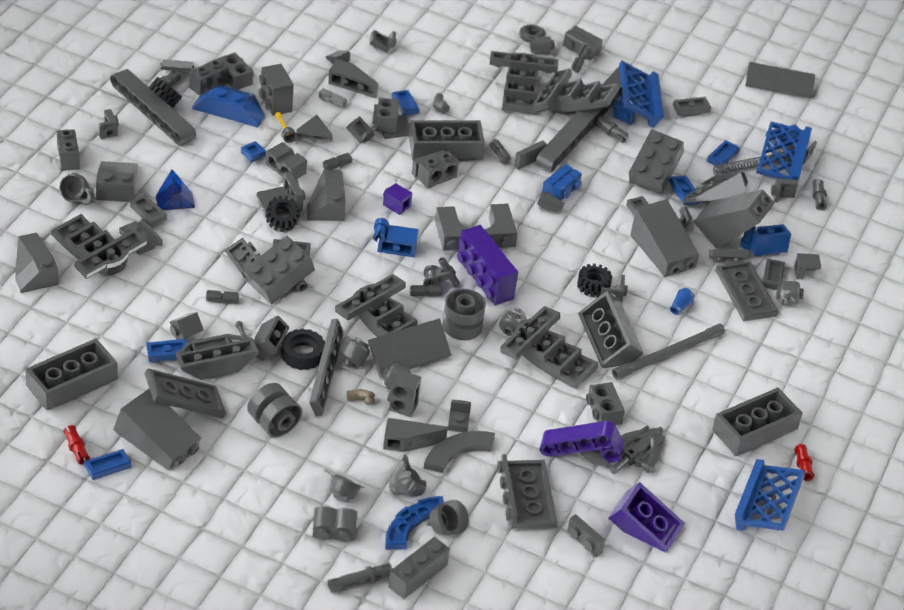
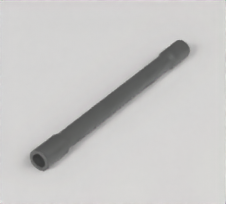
M719 323L707 328L703 332L633 362L612 369V375L618 380L708 339L718 337L725 333L724 326Z

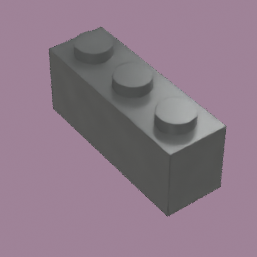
M434 536L390 571L388 587L401 598H407L448 565L450 548Z

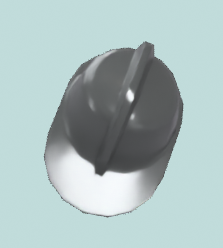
M325 469L331 475L330 491L338 501L347 503L350 499L356 497L360 488H365L337 472Z
M458 500L442 502L430 512V521L426 525L431 526L434 532L440 535L451 536L466 530L468 526V512L462 502Z

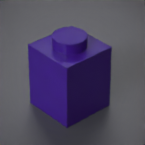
M395 183L385 189L383 205L401 215L411 207L413 193Z

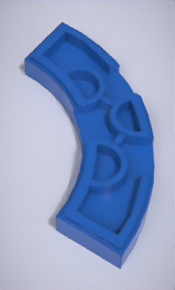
M443 496L418 500L417 503L409 507L406 506L399 511L388 527L385 550H406L407 539L411 531L417 525L429 519L430 512L440 503L444 502Z

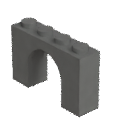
M491 204L489 212L491 226L485 229V231L498 247H515L517 230L509 204ZM455 206L437 207L435 223L443 251L459 250L461 230L468 228L459 222Z

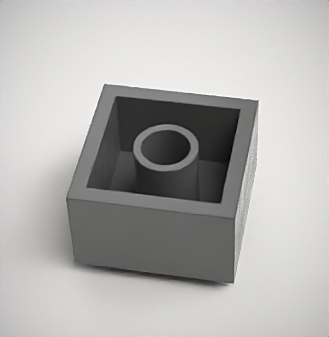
M276 64L262 67L261 75H259L261 84L259 96L264 100L266 109H269L272 116H275L276 112L281 114L292 112L294 84L283 65Z

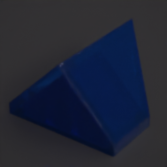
M171 169L156 194V204L162 210L195 208L193 193L174 170Z

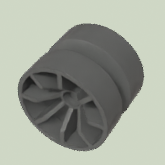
M463 288L450 292L445 299L442 322L445 333L457 340H471L479 336L482 332L486 307L484 297L471 289Z
M269 383L258 389L249 400L247 406L249 415L272 438H278L289 433L298 424L302 416V407L278 383Z

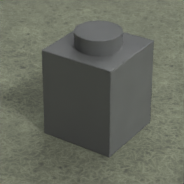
M198 312L189 313L169 321L171 324L170 331L176 340L185 339L204 331Z

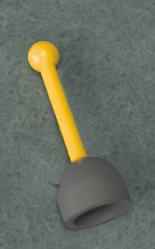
M276 112L275 118L280 121L283 127V140L287 143L293 142L297 138L295 130L291 127H286L281 118L282 114Z

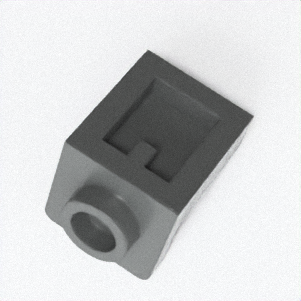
M776 178L775 185L771 186V195L774 197V202L778 203L779 196L795 198L798 180Z
M451 400L448 422L449 431L468 432L471 402Z

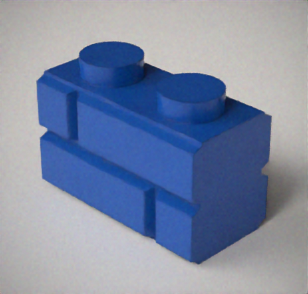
M565 164L543 182L542 192H549L559 200L567 199L571 192L577 191L581 187L582 174Z

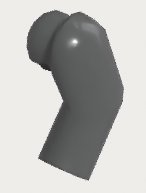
M437 93L434 98L433 107L437 111L447 113L450 110V106L447 105V102L443 101V94Z
M681 207L679 209L681 217L679 220L683 227H686L692 221V217L687 207Z

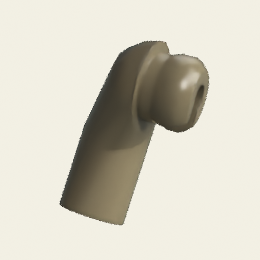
M364 389L346 391L347 400L365 399L364 403L366 405L375 403V394L372 391Z

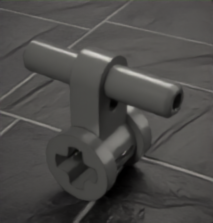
M441 257L438 260L442 268L435 265H428L424 268L425 278L423 285L425 287L427 285H440L441 281L447 279L451 281L454 287L460 284L456 277V271L448 264L445 257Z

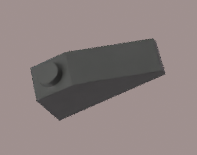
M336 59L329 69L328 84L377 98L379 83L353 63Z

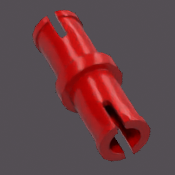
M69 425L67 427L70 432L65 427L63 433L69 442L68 447L70 451L74 453L77 459V463L83 465V458L85 457L87 461L90 460V456L84 447L85 442L80 438L76 427Z
M798 444L794 448L797 457V467L800 470H805L803 480L811 481L815 477L812 469V458L808 455L807 446L805 444Z

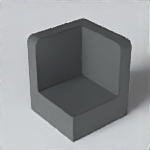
M797 253L794 263L796 279H804L806 270L821 269L819 254Z

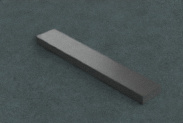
M331 319L309 401L315 416H322L344 336V330L338 319Z

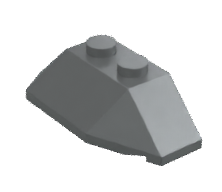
M223 334L189 341L176 353V359L182 371L199 380L241 371L259 354V351L252 337L245 338L239 335Z

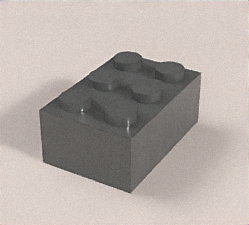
M651 129L629 170V182L662 195L684 153V141Z
M288 236L284 237L243 269L248 283L270 304H273L315 271L311 257Z

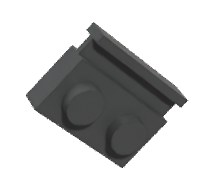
M143 218L140 222L134 221L119 227L121 235L136 229L147 240L146 246L136 251L139 255L155 249L157 245L163 246L161 237Z

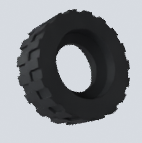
M301 328L290 331L282 342V359L288 366L294 369H314L320 364L325 340H323V337L318 332H314L311 329ZM298 345H306L312 347L313 351L303 354L294 351L293 348Z

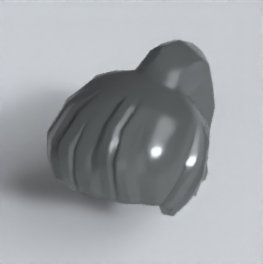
M71 173L67 174L60 181L59 190L66 201L72 203L82 202L85 205L92 202L94 190L83 176Z
M405 454L398 468L391 476L389 490L394 495L403 494L407 497H418L425 492L427 482L426 480H421L417 471L411 468L408 456Z

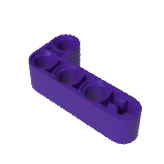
M601 421L546 430L543 432L539 450L541 454L548 457L600 450L606 461L618 462L622 455L624 441L614 423Z

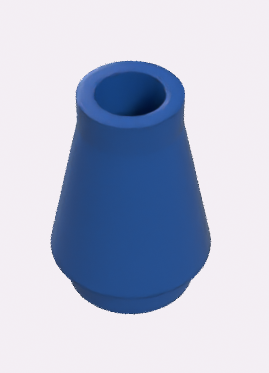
M688 288L678 290L670 311L675 315H679L681 311L694 302V293Z

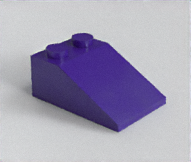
M640 482L626 491L608 517L624 533L663 552L668 551L685 524L684 521Z

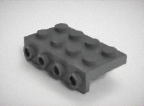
M502 454L501 461H497V472L501 473L500 488L504 489L503 504L507 505L505 515L506 520L510 521L511 529L556 528L557 518L545 460L507 461L506 454Z

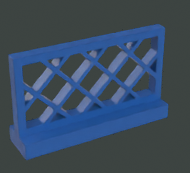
M621 61L619 67L624 107L647 118L648 125L654 128L664 118L659 75L654 71L649 75Z
M770 121L756 174L774 179L799 180L812 128L805 126V130ZM772 128L779 129L781 133L775 134ZM789 134H797L799 137L792 139ZM785 136L788 141L783 143L779 138ZM775 140L778 145L772 146L769 142ZM792 145L795 149L789 151L786 146ZM782 148L785 153L779 155L776 150ZM772 152L775 157L769 159L766 154ZM789 157L792 162L786 164L783 158ZM779 161L781 166L775 167L772 162ZM767 164L771 168V170L761 169L762 166ZM785 169L789 176L783 175L779 171Z
M756 459L735 512L736 530L745 531L746 526L785 531L805 476V470L765 465L764 460ZM768 473H774L778 476L769 479L767 475ZM790 476H798L797 479L792 481L787 479ZM781 480L784 481L785 484L776 487L774 484ZM768 486L772 488V490L766 493L762 491L763 488ZM789 488L792 490V492L787 495H784L782 493V491L787 490ZM776 494L780 497L774 501L769 499V497ZM762 500L767 502V504L760 507L757 505ZM785 502V504L787 505L786 507L780 510L776 507L777 505ZM770 508L775 511L767 516L764 511ZM760 514L762 517L758 520L751 519V517ZM777 517L782 519L781 523L772 522L771 520Z

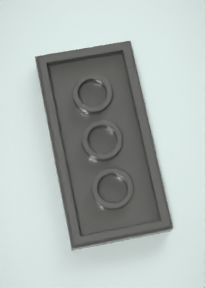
M749 62L745 86L812 99L815 74Z
M751 261L716 266L715 271L743 321L778 316L779 311Z
M440 318L368 340L379 378L383 377L382 374L387 366L391 367L394 363L410 369L452 356Z
M150 368L144 373L154 402L222 419L226 415L216 385Z

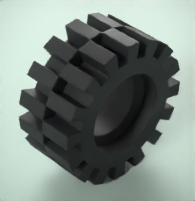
M158 76L149 86L156 95L173 108L182 98L176 90Z
M281 195L278 199L274 197L272 201L270 200L265 218L267 223L270 222L269 226L271 228L275 226L274 230L277 231L280 228V232H284L286 228V231H290V228L293 229L297 225L300 207H298L297 202L293 203V198L288 200V196H285L282 199ZM284 209L289 212L290 216L288 218H281L277 216L276 211Z
M593 263V266L587 264L586 267L583 266L579 271L577 287L580 288L581 293L585 291L584 295L586 296L590 294V297L594 295L599 297L602 287H611V271H607V267L602 268L600 264L599 267L595 263Z

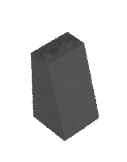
M764 190L713 200L706 205L693 222L717 249L759 224L775 202Z
M667 199L635 209L630 236L664 277L696 268L699 253Z
M147 389L121 408L113 428L117 434L167 470L173 466H180L188 455L193 456L199 450V443L202 439L169 405L154 402L150 389Z

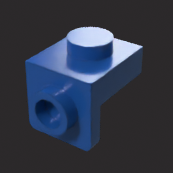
M621 96L619 100H615L612 106L614 110L613 117L631 125L634 122L635 112L624 107L623 96Z

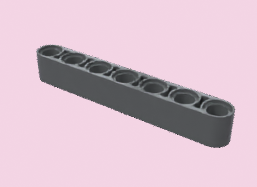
M124 69L110 76L112 86L177 145L181 146L196 139L194 127L129 69Z

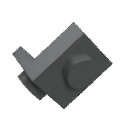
M373 30L370 34L369 44L385 53L390 48H394L397 43L395 31L389 37L376 30Z
M111 109L104 110V122L99 123L100 139L118 136L117 115L114 116Z
M359 116L348 124L346 128L361 143L365 139L369 141L375 135L374 131L378 126L375 124L370 128Z

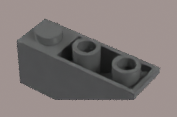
M388 418L383 449L406 452L437 445L447 438L448 426Z

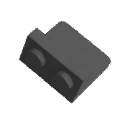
M291 171L284 173L283 187L257 192L256 197L265 213L270 200L272 201L274 197L278 199L281 195L282 199L285 196H288V200L293 198V203L297 202L300 212L303 211V201L306 199L303 189L301 190L298 179L294 178ZM278 209L276 214L277 216L289 214V212L284 209Z

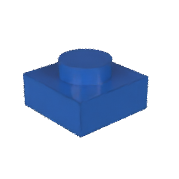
M254 141L242 146L241 154L250 162H254L265 157L266 150Z

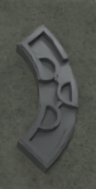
M470 431L450 436L439 442L429 452L423 469L443 473L448 463L455 458V455L461 452H491L495 433Z

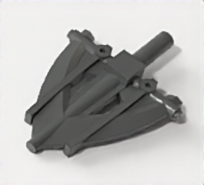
M647 425L641 430L621 435L624 441L622 458L610 468L611 473L616 474L625 465L629 464L631 466L633 463H636L637 467H643L646 473H654L656 471L654 466L660 457L662 444L666 439V436H662L663 428H649ZM634 441H638V442L635 443L633 446L630 445V444H632ZM650 446V450L646 454L643 453Z

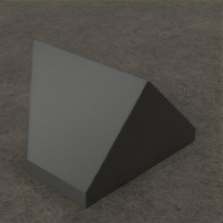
M315 115L296 131L299 137L303 134L308 135V138L313 137L322 140V137H325L329 141L333 140L332 133L318 115Z

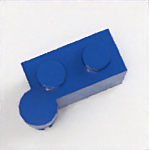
M384 218L376 219L373 240L378 242L377 252L414 258L419 229L389 225L388 220Z
M784 224L759 226L757 230L756 226L744 232L740 247L751 250L754 256L786 253L789 249L791 233Z

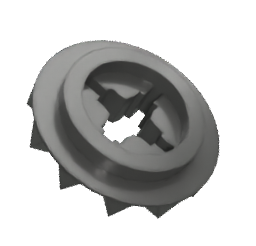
M533 24L525 25L519 31L520 38L524 39L525 42H530V39H534V37H546L545 30Z

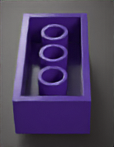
M481 225L461 230L459 251L457 253L459 263L466 268L467 273L473 277L477 286L484 291L487 299H490L494 306L514 300L518 279L517 269Z

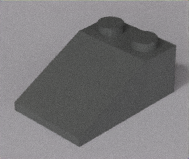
M101 161L96 179V200L122 202L133 200L138 163Z

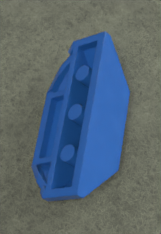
M223 85L200 95L192 106L193 110L257 128L265 116L255 94Z

